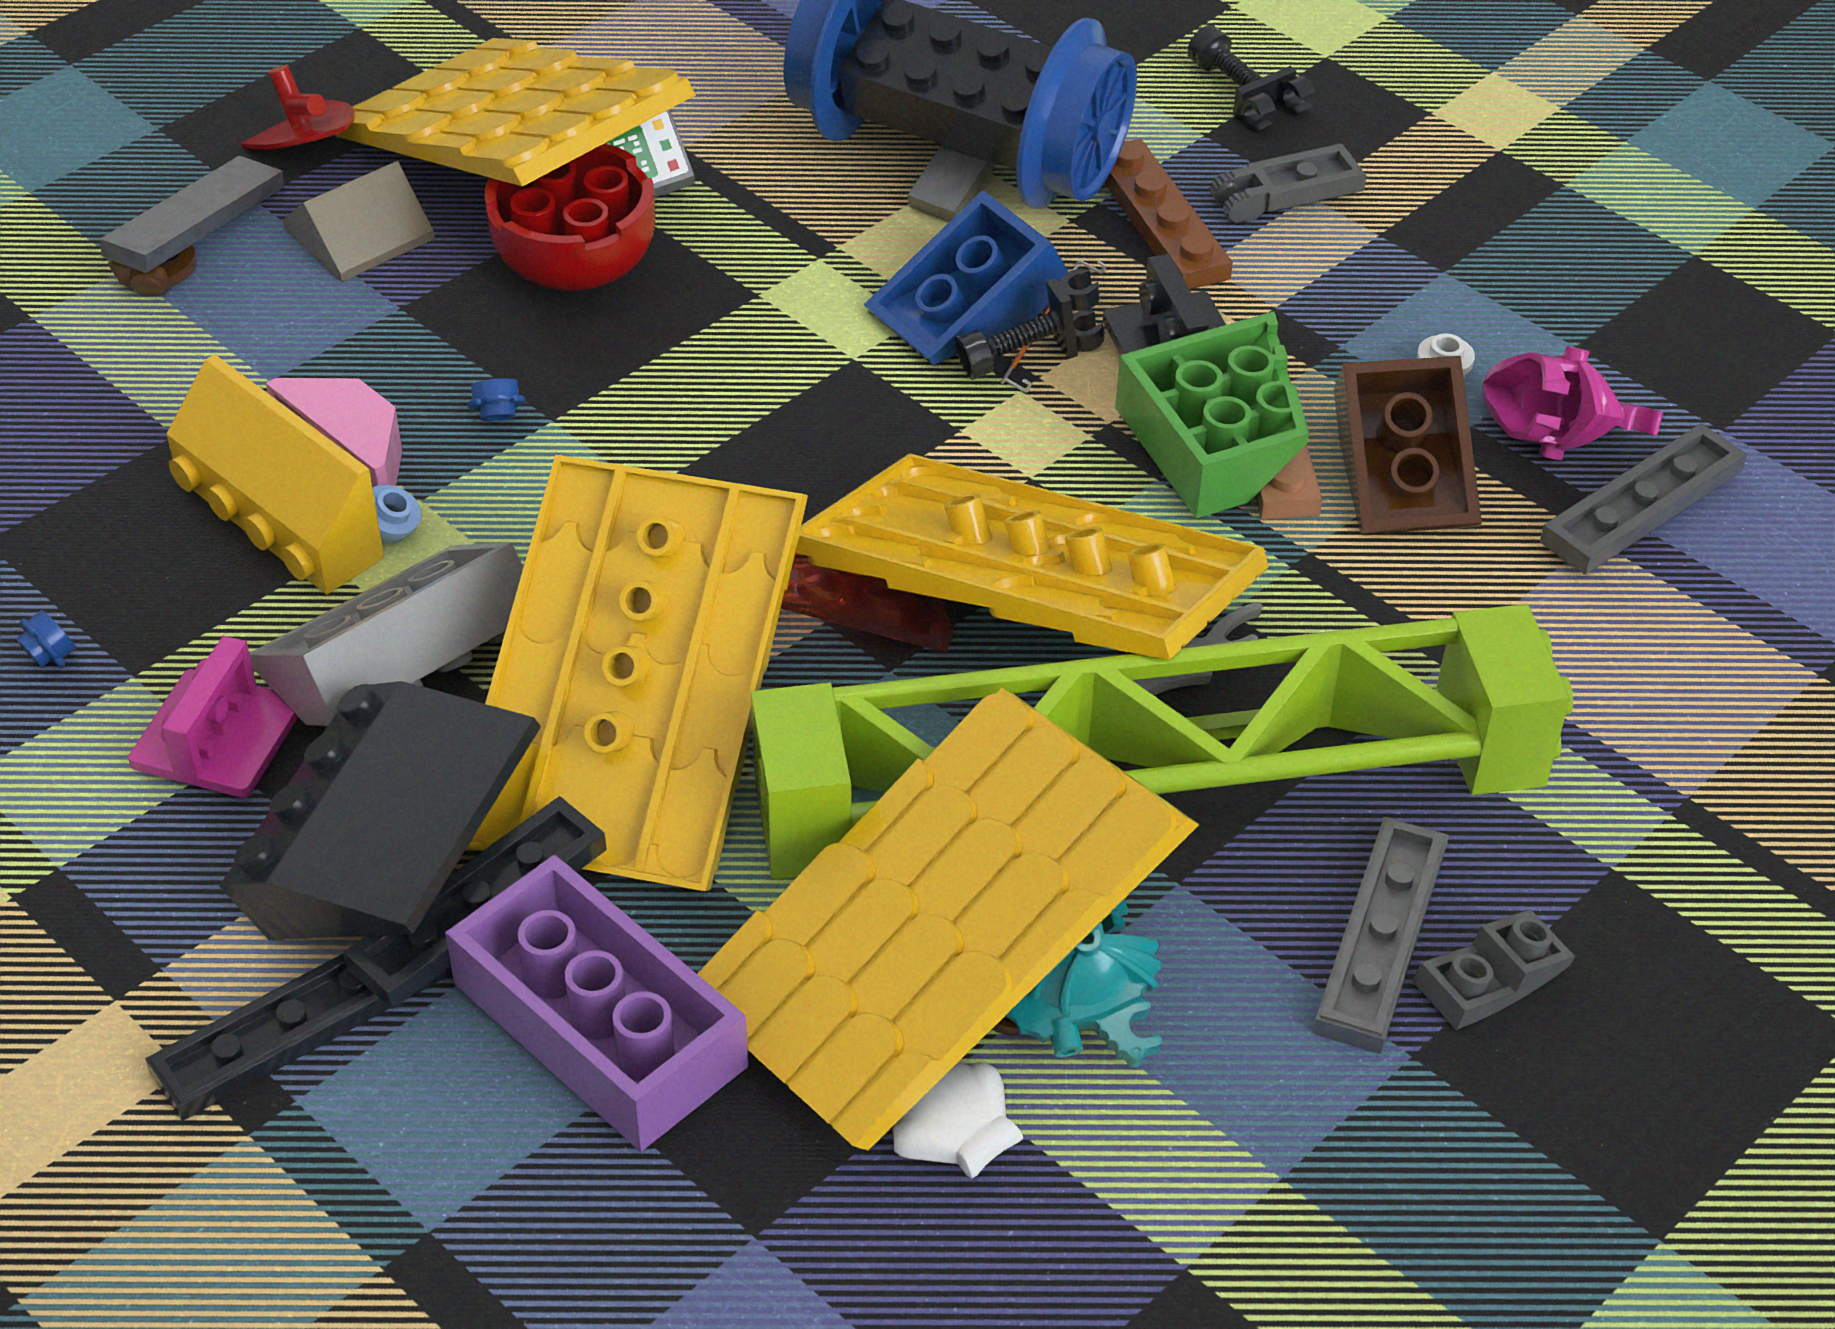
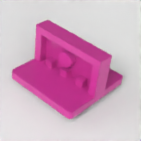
M223 635L208 658L202 659L195 670L188 669L183 673L128 755L131 769L246 798L251 795L297 721L298 716L273 689L257 686L247 641Z

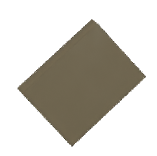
M398 160L303 202L283 219L284 229L341 282L435 239L434 230Z

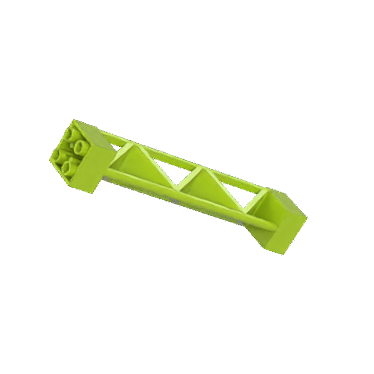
M1529 604L1453 612L1452 618L1181 648L1171 660L1134 653L833 688L831 682L751 691L754 778L771 880L798 877L825 847L833 843H839L878 801L851 803V786L886 793L918 758L924 761L937 748L928 745L879 709L983 698L997 693L1001 688L1013 694L1048 690L1034 709L1106 759L1151 767L1124 772L1155 794L1457 758L1471 796L1546 787L1553 760L1558 759L1561 754L1560 734L1565 716L1570 715L1573 710V691L1570 681L1566 676H1560L1552 659L1550 636L1546 629H1539ZM1446 645L1436 689H1432L1381 652ZM1297 662L1261 709L1185 718L1132 681ZM1323 727L1393 738L1391 740L1278 753L1314 729ZM1237 738L1230 748L1218 741L1221 739Z

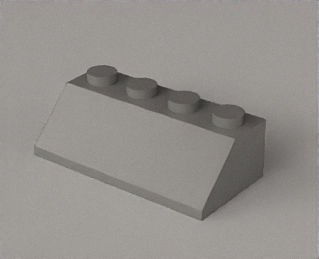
M512 542L449 546L250 652L252 667L306 725L328 726L338 712L337 705L340 699L355 686L403 681L423 687L421 678L437 669L439 672H447L465 665L474 658L471 650L486 641L489 644L503 642L523 566Z

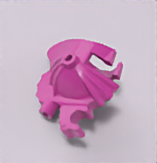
M1566 346L1564 355L1560 356L1530 352L1507 358L1488 370L1482 387V397L1488 412L1511 438L1539 443L1541 445L1539 455L1556 460L1563 459L1565 450L1590 443L1608 433L1614 427L1630 431L1633 429L1657 436L1663 412L1618 401L1607 381L1587 362L1590 351Z

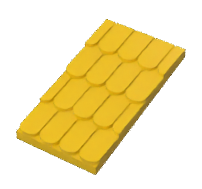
M492 38L475 46V49H469L435 66L434 69H428L392 87L393 90L388 89L353 106L355 112L354 121L347 131L335 134V136L524 186L696 96L688 78L679 77L676 70L635 67L632 60L578 57L574 49L539 48L535 40Z
M911 453L802 524L796 546V553L807 555L809 562L816 566L886 579L888 588L988 607L990 614L997 618L1072 632L1075 642L1165 660H1171L1181 650V646L1185 647L1207 626V622L1210 623L1232 603V599L1235 600L1256 580V577H1260L1269 568L1264 547Z
M555 454L485 703L534 717L541 725V728L467 848L484 851L554 799L561 796L605 833L607 850L582 869L700 891L711 890L714 874L718 869L736 787L739 786L751 733V691L760 690L763 675L767 670L783 595L788 587L808 495Z
M1001 688L997 693L984 697L924 761L918 758L839 843H833L825 847L765 912L757 910L697 975L746 1015L748 1051L783 1083L787 1084L819 1116L831 1124L852 1146L868 1151L1187 838L1199 824L1022 699Z

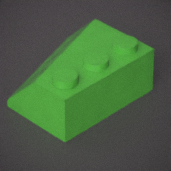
M1275 311L1120 355L1115 409L1196 519L1249 503L1308 443L1309 431L1296 385L1291 384L1288 374V357L1285 346L1280 345L1278 339V322Z

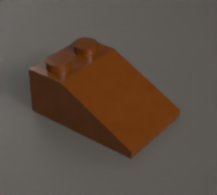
M1461 356L1343 363L1334 388L1340 446L1360 534L1480 527L1482 519Z

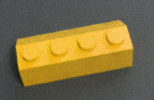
M214 354L205 359L167 432L172 460L169 461V469L178 485L187 492L192 490L209 503L219 518L224 521L229 519L246 532L256 547L261 550H270L284 561L293 576L299 580L307 579L326 595L384 559L369 468Z

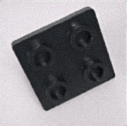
M1170 254L1148 258L1146 282H1142L1139 286L1140 303L1108 308L1103 311V323L1120 355L1226 325L1206 291L1191 293Z

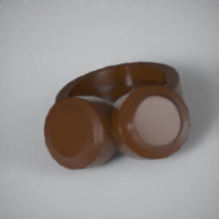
M193 245L178 253V257L173 262L159 265L147 273L108 259V266L121 285H125L127 288L132 287L136 292L149 296H159L167 293L170 286L176 285L190 276L195 270L197 263Z

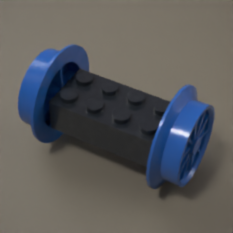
M800 0L789 29L783 64L784 85L789 100L795 106L811 111L816 129L824 138L832 141L845 140L867 119L1017 169V186L1020 198L1026 206L1034 209L1046 207L1059 194L1079 201H1086L1098 192L1111 173L1121 152L1130 126L1137 90V69L1134 58L1129 53L1107 47L1103 26L1095 19L1085 17L1077 20L1063 33L1055 46L1050 47L906 0Z

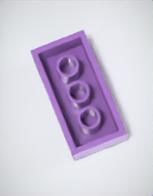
M555 854L445 932L454 984L640 1152L748 1067L746 1015Z

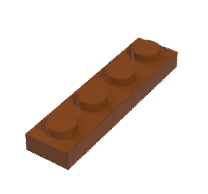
M1141 138L1124 141L1118 159L1104 184L1156 256L1170 254L1189 289L1231 280L1232 260Z

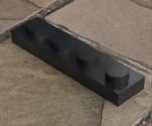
M561 796L557 797L449 875L413 934L365 936L344 951L347 969L390 1009H394L451 966L446 931L554 854L575 872H578L607 850L605 833Z

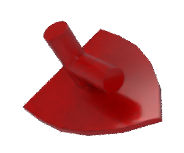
M281 65L271 69L268 74L288 119L240 144L245 149H276L319 140L347 131L354 121L355 112L349 103L324 100L319 94L300 93L289 66Z

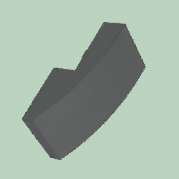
M1530 909L1482 925L1473 944L1468 947L1421 962L1412 982L1453 1028L1457 1030L1484 1019L1532 993L1568 968L1573 962L1575 955Z

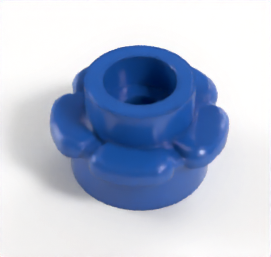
M498 378L473 383L471 385L472 400L467 405L469 409L480 412L482 421H501L516 417L515 408L524 404L526 399L525 396L519 395L518 381L516 379Z
M40 610L28 621L22 618L20 626L25 632L16 639L21 647L42 668L51 660L58 667H64L66 664L62 659L76 648L68 635L44 610Z

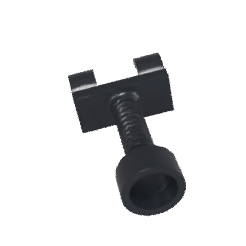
M1207 25L1197 31L1188 45V57L1203 70L1210 71L1219 68L1240 86L1236 89L1232 115L1238 120L1242 119L1249 130L1257 132L1273 125L1274 123L1268 118L1263 117V115L1276 110L1274 105L1281 102L1286 111L1293 115L1313 107L1302 99L1315 93L1313 84L1305 76H1296L1297 70L1292 66L1261 77L1230 52L1232 47L1230 38L1216 26Z
M1072 270L1065 274L1059 282L1056 278L1046 282L1050 308L1047 314L1045 313L1042 316L1023 322L1022 325L1018 324L1017 327L1013 326L1003 330L1001 333L998 332L996 335L993 334L991 337L983 336L978 329L955 337L957 355L967 376L974 380L991 373L995 369L994 360L998 356L1007 354L1008 351L1012 352L1013 349L1017 350L1032 344L1034 341L1037 342L1039 339L1042 340L1044 337L1047 338L1049 335H1053L1054 340L1068 359L1078 356L1077 351L1087 352L1100 347L1105 339L1103 323L1096 326L1095 312L1087 310L1094 307L1100 300L1099 282L1091 284L1090 270Z

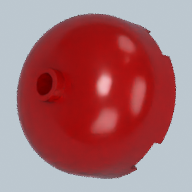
M607 143L524 186L489 178L485 187L489 233L499 256L519 276L545 288L562 291H580L611 283L629 272L641 260L653 237L656 215L653 179L648 178L637 167L634 155Z

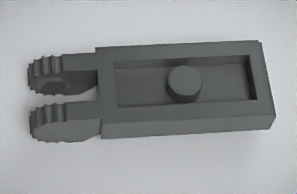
M1336 144L1249 163L1247 167L1233 169L1228 173L1226 171L1223 174L1219 173V176L1214 177L1209 188L1211 195L1217 203H1225L1223 212L1230 222L1234 221L1235 224L1240 222L1241 224L1242 221L1250 222L1256 220L1265 210L1270 212L1288 209L1292 206L1324 199H1333L1342 195L1364 191L1367 175L1344 145Z

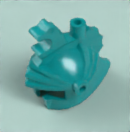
M1124 900L1005 1016L1016 1024L1019 1034L1036 1037L1042 1043L1051 1040L1055 1057H1069L1083 1051L1079 1033L1081 1030L1096 1031L1098 1039L1106 1041L1107 1049L1115 1051L1116 1059L1121 1058L1125 1060L1130 1067H1138L1145 1057L1159 1053L1162 1044V1038L1159 1035L1155 1034L1148 1038H1140L1132 1033L1129 1026L1132 1022L1145 1019L1149 1015L1151 1003L1143 999L1141 995L1145 991L1157 989L1158 982L1154 978V974L1161 970V961L1155 957L1154 953L1159 948L1157 940L1147 937L1110 934L1125 929L1126 924L1122 915H1128L1129 909Z

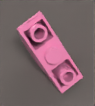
M274 378L266 383L269 395L368 467L372 487L377 485L396 486L402 456V445L396 408L360 379Z

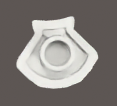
M958 1062L892 1127L894 1151L898 1155L910 1159L959 1164L964 1173L972 1179L998 1154L1023 1139L1019 1128L1006 1118L1002 1078L997 1069L986 1062H976L971 1065Z

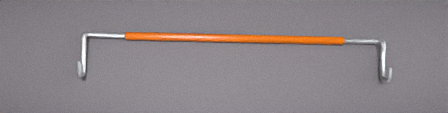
M1079 260L1073 270H1076L1081 263L1098 274H1102L1106 269V265L1098 260L1097 264L1103 266L1100 271L1083 260ZM1049 305L1043 314H1047L1050 311ZM1030 344L1023 346L1010 364L1009 370L1001 380V384L1006 381L1023 392H1029L1031 383L1024 378L1022 382L1028 385L1025 389L1009 380L1008 376L1015 369Z

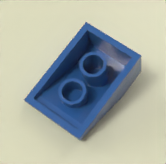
M982 190L864 305L870 313L934 366L957 355L955 337L975 329L980 330L983 336L991 337L993 334L996 335L998 332L1001 333L1003 330L1013 326L1017 327L1018 324L1035 318L1049 305L1046 282L1054 278L1059 282L1069 271L1048 239Z

